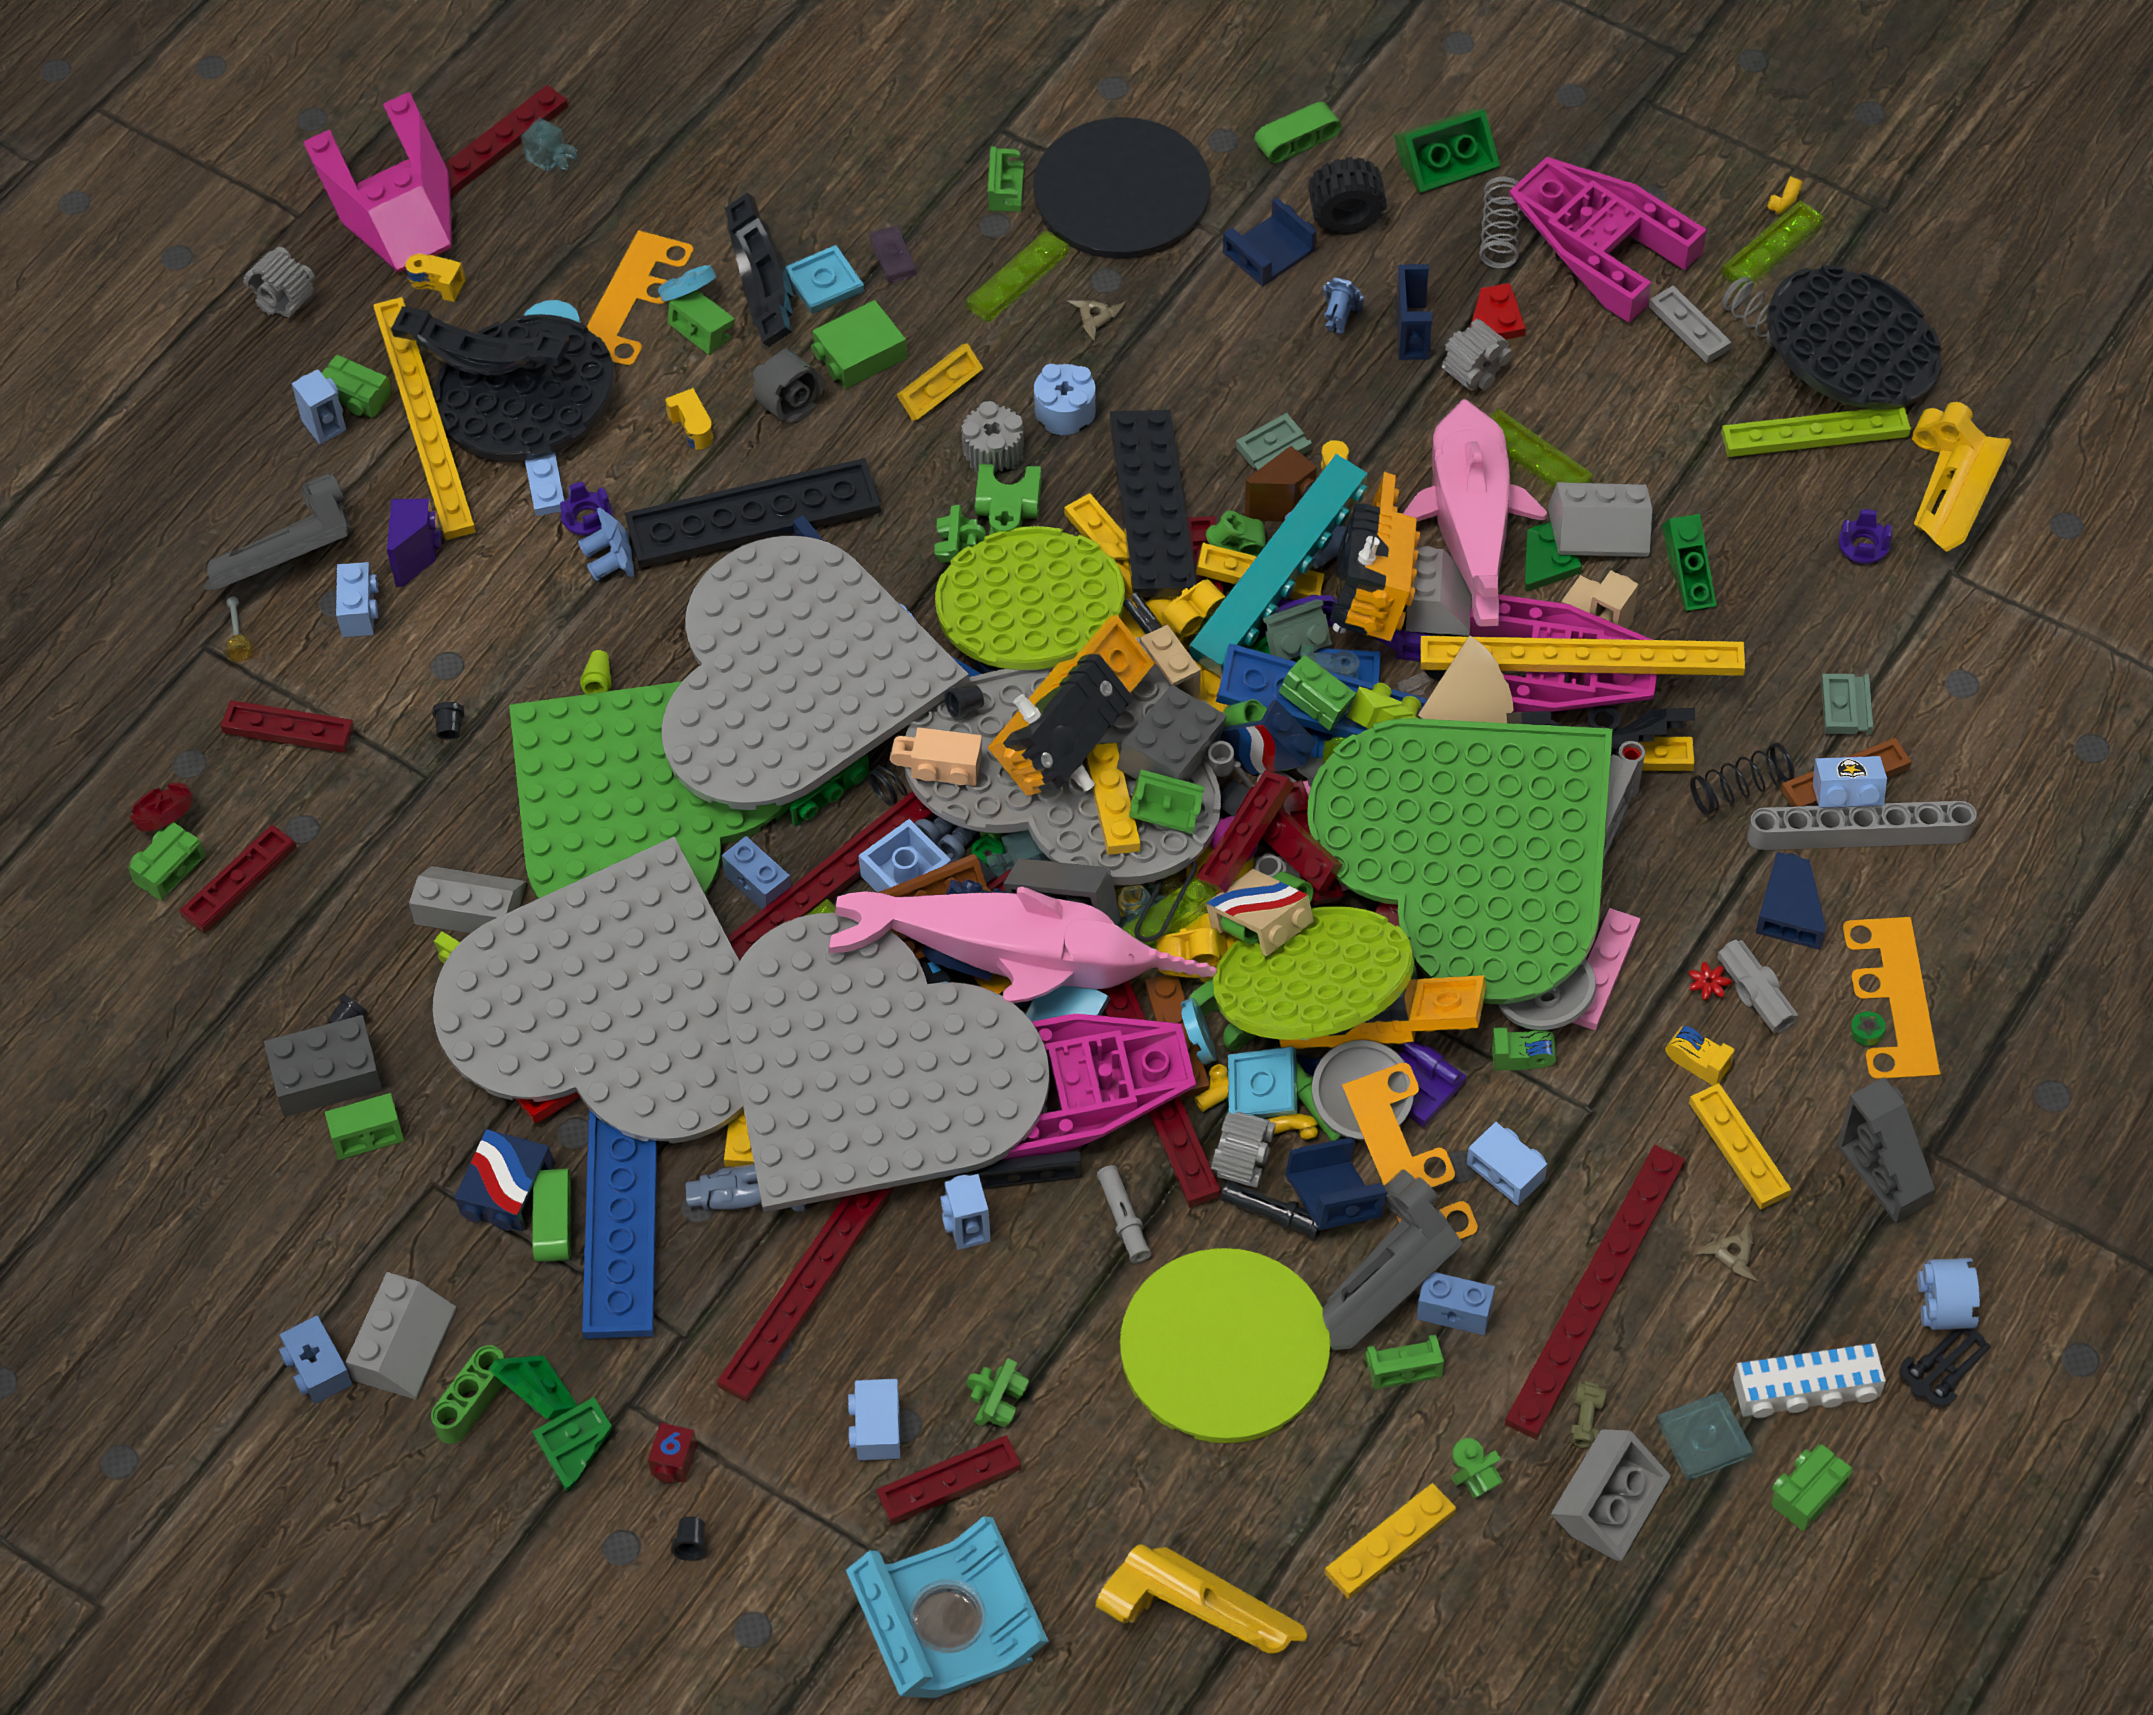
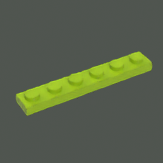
M1901 407L1890 410L1865 409L1723 425L1721 434L1727 457L1903 438L1909 437L1911 428L1905 408Z

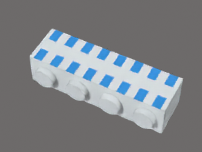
M1875 1343L1737 1363L1733 1377L1742 1416L1753 1415L1756 1418L1767 1417L1774 1412L1786 1410L1791 1413H1797L1806 1410L1808 1407L1820 1405L1831 1408L1843 1402L1854 1400L1861 1403L1870 1402L1877 1397H1881L1885 1384Z

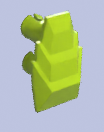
M1377 683L1372 687V690L1359 686L1346 716L1365 728L1370 729L1373 728V724L1388 720L1419 719L1417 714L1422 705L1419 699L1414 696H1406L1402 699V702L1391 698V688L1384 683Z

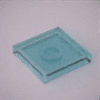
M1722 1391L1657 1416V1422L1687 1481L1752 1456L1753 1450Z

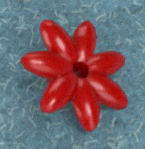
M1707 962L1701 964V972L1697 970L1689 971V976L1697 980L1689 986V990L1702 989L1703 1000H1707L1711 992L1719 997H1724L1725 993L1721 986L1730 985L1732 981L1730 978L1720 977L1724 970L1723 966H1718L1711 972Z

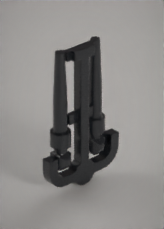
M1973 1328L1955 1329L1928 1355H1923L1917 1361V1364H1914V1359L1908 1356L1901 1363L1899 1375L1911 1387V1394L1915 1398L1925 1399L1935 1407L1945 1408L1957 1399L1958 1395L1952 1390L1959 1384V1380L1979 1361L1991 1346ZM1962 1332L1968 1336L1946 1359L1941 1356ZM1974 1342L1977 1343L1981 1348L1958 1369L1952 1365ZM1934 1361L1939 1364L1924 1380L1920 1379L1924 1372H1928L1935 1365ZM1945 1370L1951 1373L1941 1381V1384L1933 1389V1392L1930 1391V1385Z

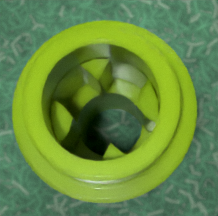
M595 650L590 654V658L580 678V685L585 694L607 692L611 688L609 655L602 650Z

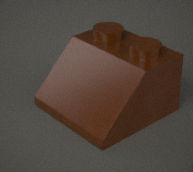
M1289 446L1246 479L1245 516L1260 521L1284 522L1286 520L1285 516L1296 507L1315 482L1317 467L1295 448Z

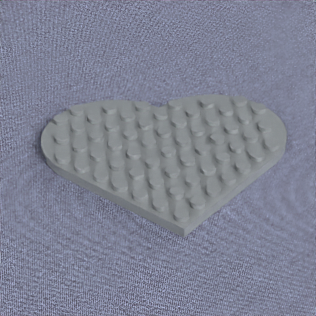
M779 536L762 539L741 546L724 556L703 575L693 590L686 611V633L692 653L700 666L682 681L669 700L662 722L663 749L669 766L680 783L694 795L709 803L716 801L728 804L731 809L757 810L758 805L775 802L779 806L805 796L942 702L945 699V691L952 687L960 689L970 682L969 674L847 552L831 543L810 537Z
M1140 637L1136 638V640L1143 647V645L1140 642ZM1156 663L1132 690L1131 695L1134 697V700L1116 718L1115 723L1107 729L1108 731L1097 744L1116 742L1120 756L1125 739L1171 686ZM1055 667L1038 670L1002 669L969 677L970 682L963 687L977 685L981 689L984 697V706L982 708L967 713L964 718L955 720L949 714L944 699L909 724L906 737L915 738L917 727L982 735V760L976 786L911 778V767H904L906 779L911 789L929 810L952 824L975 831L1010 833L1029 830L1036 845L1051 861L1110 867L1113 885L1143 884L1163 879L1179 872L1205 851L1212 841L1216 825L1219 823L1221 795L1216 775L1209 765L1208 757L1205 758L1187 781L1204 786L1199 816L1196 815L1192 834L1135 819L1141 843L1139 852L1107 855L1092 788L1084 792L1073 778L1069 777L1058 789L1026 796L987 747L1019 710L1013 703L1014 699L1021 694H1024L1028 699ZM1084 759L1082 765L1085 767V771L1088 773L1086 762ZM1124 773L1131 801L1137 779Z
M675 837L480 926L463 939L452 951L439 974L433 997V1018L442 1049L454 1068L466 1080L472 1081L474 1084L485 1089L487 1093L509 1100L514 1098L534 1099V1102L553 1100L578 1092L590 1111L603 1123L606 1122L618 1129L623 1135L646 1142L656 1140L678 1143L698 1139L726 1126L744 1111L726 1016L728 987L740 961Z
M819 913L795 918L767 932L748 949L738 963L732 975L726 998L727 1024L763 1212L966 1173L984 1168L1006 1157L1011 1149L1021 1141H1025L1033 1131L1048 1097L1049 1065L1044 1043L1033 1023L1012 1002H1006L1003 996L985 988L955 982L927 984L921 965L913 952L890 930L880 939L863 948L840 953H828L831 935L854 927L859 923L835 913Z

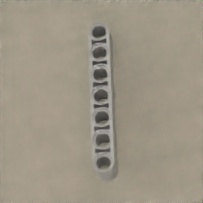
M1965 801L1884 803V805L1822 808H1819V806L1760 808L1751 815L1747 840L1752 847L1759 850L1962 843L1970 838L1977 813L1975 808Z

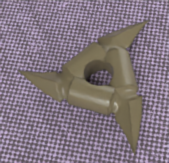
M1070 300L1067 302L1080 308L1083 327L1095 341L1096 329L1110 321L1111 317H1115L1126 301L1110 308L1107 304L1096 301L1090 302V300ZM1091 313H1097L1099 315L1093 317Z
M1749 1220L1740 1236L1737 1234L1721 1238L1719 1241L1714 1240L1695 1253H1715V1257L1728 1268H1733V1272L1758 1281L1749 1267L1746 1266L1749 1262L1751 1244H1753ZM1728 1249H1738L1739 1254L1737 1256L1732 1255L1728 1252Z

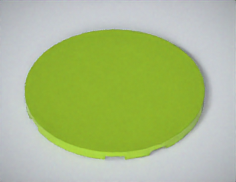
M1040 526L1019 527L1007 532L999 531L984 537V541L973 547L967 546L951 560V565L945 573L941 574L935 593L938 622L949 641L961 652L979 662L1012 670L1055 667L1059 662L1074 659L1110 616L1118 615L1121 619L1124 610L1123 602L1125 601L1124 580L1120 568L1113 557L1108 556L1100 549L1099 544L1080 534L1077 537L1063 533V529Z
M1353 907L1312 908L1314 921L1268 956L1262 954L1259 941L1254 944H1248L1240 939L1225 952L1217 964V972L1213 976L1214 995L1217 1006L1222 1015L1234 1026L1248 1033L1266 1038L1283 1040L1310 1039L1350 1029L1384 1011L1406 989L1414 968V956L1409 938L1400 926H1394L1388 922L1387 917L1372 911Z
M1230 1248L1208 1249L1184 1255L1167 1263L1154 1272L1140 1286L1129 1303L1123 1319L1120 1337L1121 1361L1125 1377L1133 1394L1159 1422L1172 1430L1176 1429L1185 1434L1192 1435L1197 1440L1214 1443H1239L1265 1437L1282 1429L1283 1425L1290 1422L1297 1415H1301L1317 1396V1392L1327 1373L1330 1357V1334L1324 1323L1323 1308L1316 1295L1288 1267L1274 1259L1252 1251Z

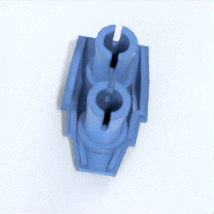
M1334 277L1332 281H1327V284L1323 286L1324 296L1328 304L1327 311L1324 314V318L1328 320L1325 328L1334 332L1336 326V333L1343 334L1350 310L1362 313L1364 295L1360 293V290L1351 281Z
M599 507L597 513L602 529L579 540L578 543L587 558L608 546H611V552L588 563V569L596 581L619 568L624 570L628 576L633 577L634 565L632 561V548L629 543V533L619 521Z

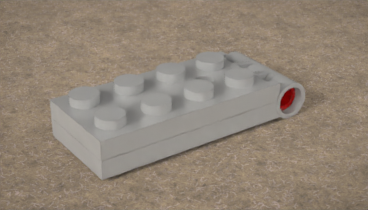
M1635 741L1623 743L1619 748L1618 756L1612 755L1604 858L1632 797L1636 796L1639 791L1645 749L1640 743Z

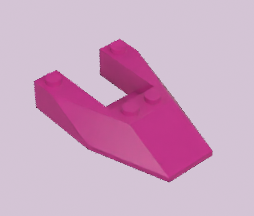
M410 92L383 104L409 159L357 184L330 129L303 141L342 224L398 273L406 270V260L414 254L436 256L452 248L449 172Z
M1546 157L1509 191V195L1603 306L1628 323L1648 306L1651 282L1608 255L1628 235L1632 236L1683 270H1686L1703 254L1707 229L1630 182Z
M1499 595L1498 626H1478L1472 609L1470 615L1469 635L1472 637L1652 640L1570 604ZM1526 672V677L1503 674L1510 688L1514 709L1512 713L1559 712L1653 699L1657 674Z
M1077 1013L1032 1021L1044 1043L1048 1065L1052 1067L1061 1110L1040 1114L1037 1125L1026 1140L1021 1141L1011 1149L1003 1159L1067 1152L1113 1132L1196 1087L1182 1025L1179 1023Z

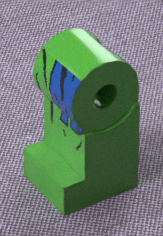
M1493 1028L1491 1047L1494 1071L1545 1068L1556 1062L1554 1035L1550 1031L1507 1032V1028Z

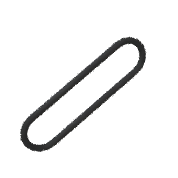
M1196 861L1191 863L1192 869L1161 930L1154 936L1144 937L1140 935L1139 929L1165 878L1159 879L1135 926L1134 934L1138 940L1143 942L1155 941L1165 933L1196 872Z

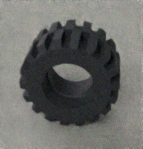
M1346 157V159L1342 160L1339 158L1333 160L1334 162L1322 165V169H1317L1314 172V176L1310 177L1308 191L1314 219L1321 228L1325 227V230L1328 232L1336 231V234H1343L1344 232L1355 233L1357 230L1363 231L1367 229L1369 225L1373 226L1377 223V219L1383 217L1384 210L1387 209V199L1382 175L1379 168L1375 167L1373 162H1365L1364 158L1353 159V157Z

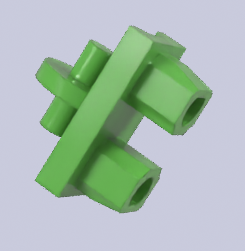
M960 505L951 506L950 516L937 518L936 527L938 534L942 539L948 538V541L935 543L934 553L940 563L951 562L967 546L973 547L984 541V537H986V530L978 525L977 520H969L961 514L962 507Z
M1007 1358L1003 1367L999 1366L993 1380H990L993 1371L986 1367L983 1368L980 1375L970 1374L968 1376L966 1384L973 1390L970 1399L979 1403L982 1395L985 1396L974 1420L978 1425L983 1427L989 1421L1006 1427L1011 1422L1016 1408L1002 1401L1001 1397L1005 1392L1019 1399L1029 1382V1379L1014 1370L1017 1362Z
M1471 1438L1461 1439L1454 1445L1452 1458L1454 1463L1462 1469L1451 1477L1456 1486L1465 1482L1475 1499L1503 1482L1494 1467V1464L1501 1460L1496 1450L1484 1457L1482 1446L1478 1441Z

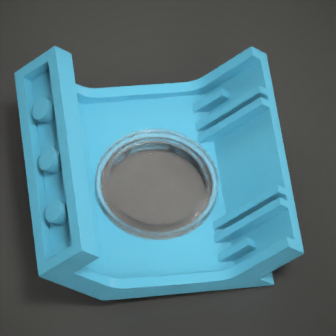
M983 1516L954 1541L892 1564H884L879 1551L869 1550L846 1569L901 1697H940L1033 1662L1031 1655L1049 1642L993 1517Z

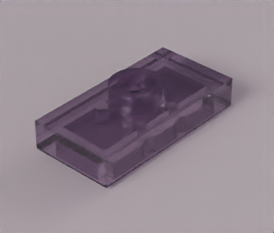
M898 226L869 233L870 243L888 283L916 275L915 265Z

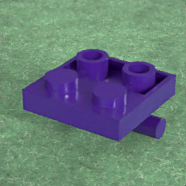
M1414 1039V1042L1400 1044L1399 1046L1403 1050L1398 1055L1405 1063L1410 1065L1419 1085V1090L1413 1097V1103L1407 1116L1424 1128L1466 1083L1467 1076L1446 1062L1445 1058L1429 1046L1425 1047Z

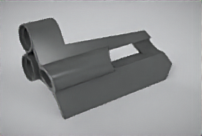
M325 474L302 484L303 491H301V494L312 514L311 516L243 548L232 550L211 559L207 566L209 580L204 585L205 590L220 589L348 536V533L352 532V527L346 510L341 503L344 501V497L335 477Z
M1404 1169L1383 1186L1387 1192L1384 1204L1402 1221L1327 1299L1328 1303L1323 1307V1319L1330 1333V1346L1333 1350L1351 1349L1463 1245L1452 1226L1435 1205L1439 1200L1436 1192L1422 1178L1417 1177L1415 1179ZM1375 1270H1377L1366 1282H1364ZM1361 1283H1363L1352 1295H1350Z

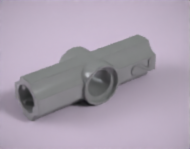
M1735 939L1727 943L1718 952L1717 958L1735 981L1736 991L1742 1002L1748 1007L1753 1006L1773 1033L1778 1032L1780 1034L1797 1021L1798 1014L1781 993L1779 981L1775 973L1768 966L1762 967L1742 940L1737 941Z

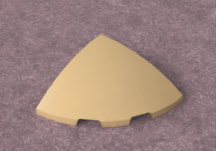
M1469 635L1417 717L1420 719L1507 723L1506 713H1512L1514 710L1510 688L1499 668V664L1480 642Z

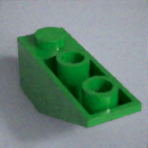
M1700 514L1669 518L1662 524L1667 556L1685 612L1716 607Z
M866 753L805 796L794 800L790 806L792 824L796 827L803 821L812 819L818 810L826 804L835 802L852 785L861 783L870 772L868 754Z

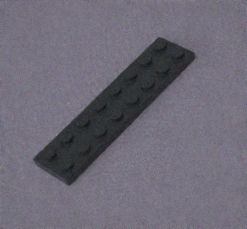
M1171 410L1110 411L1109 423L1132 593L1138 592L1140 597L1181 596V591L1186 588L1189 590L1196 585Z
M866 458L626 512L625 518L638 566L643 568L794 533L793 520L804 515L813 528L881 513V506Z

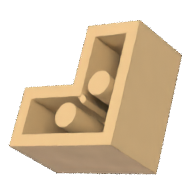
M1613 571L1608 573L1601 584L1580 575L1561 603L1570 604L1628 629L1633 622L1639 584L1632 581L1629 577L1619 575Z

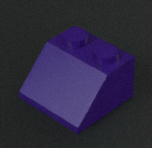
M391 499L387 553L396 587H403L436 561L437 549L442 548V532L437 530V511H432L429 499Z

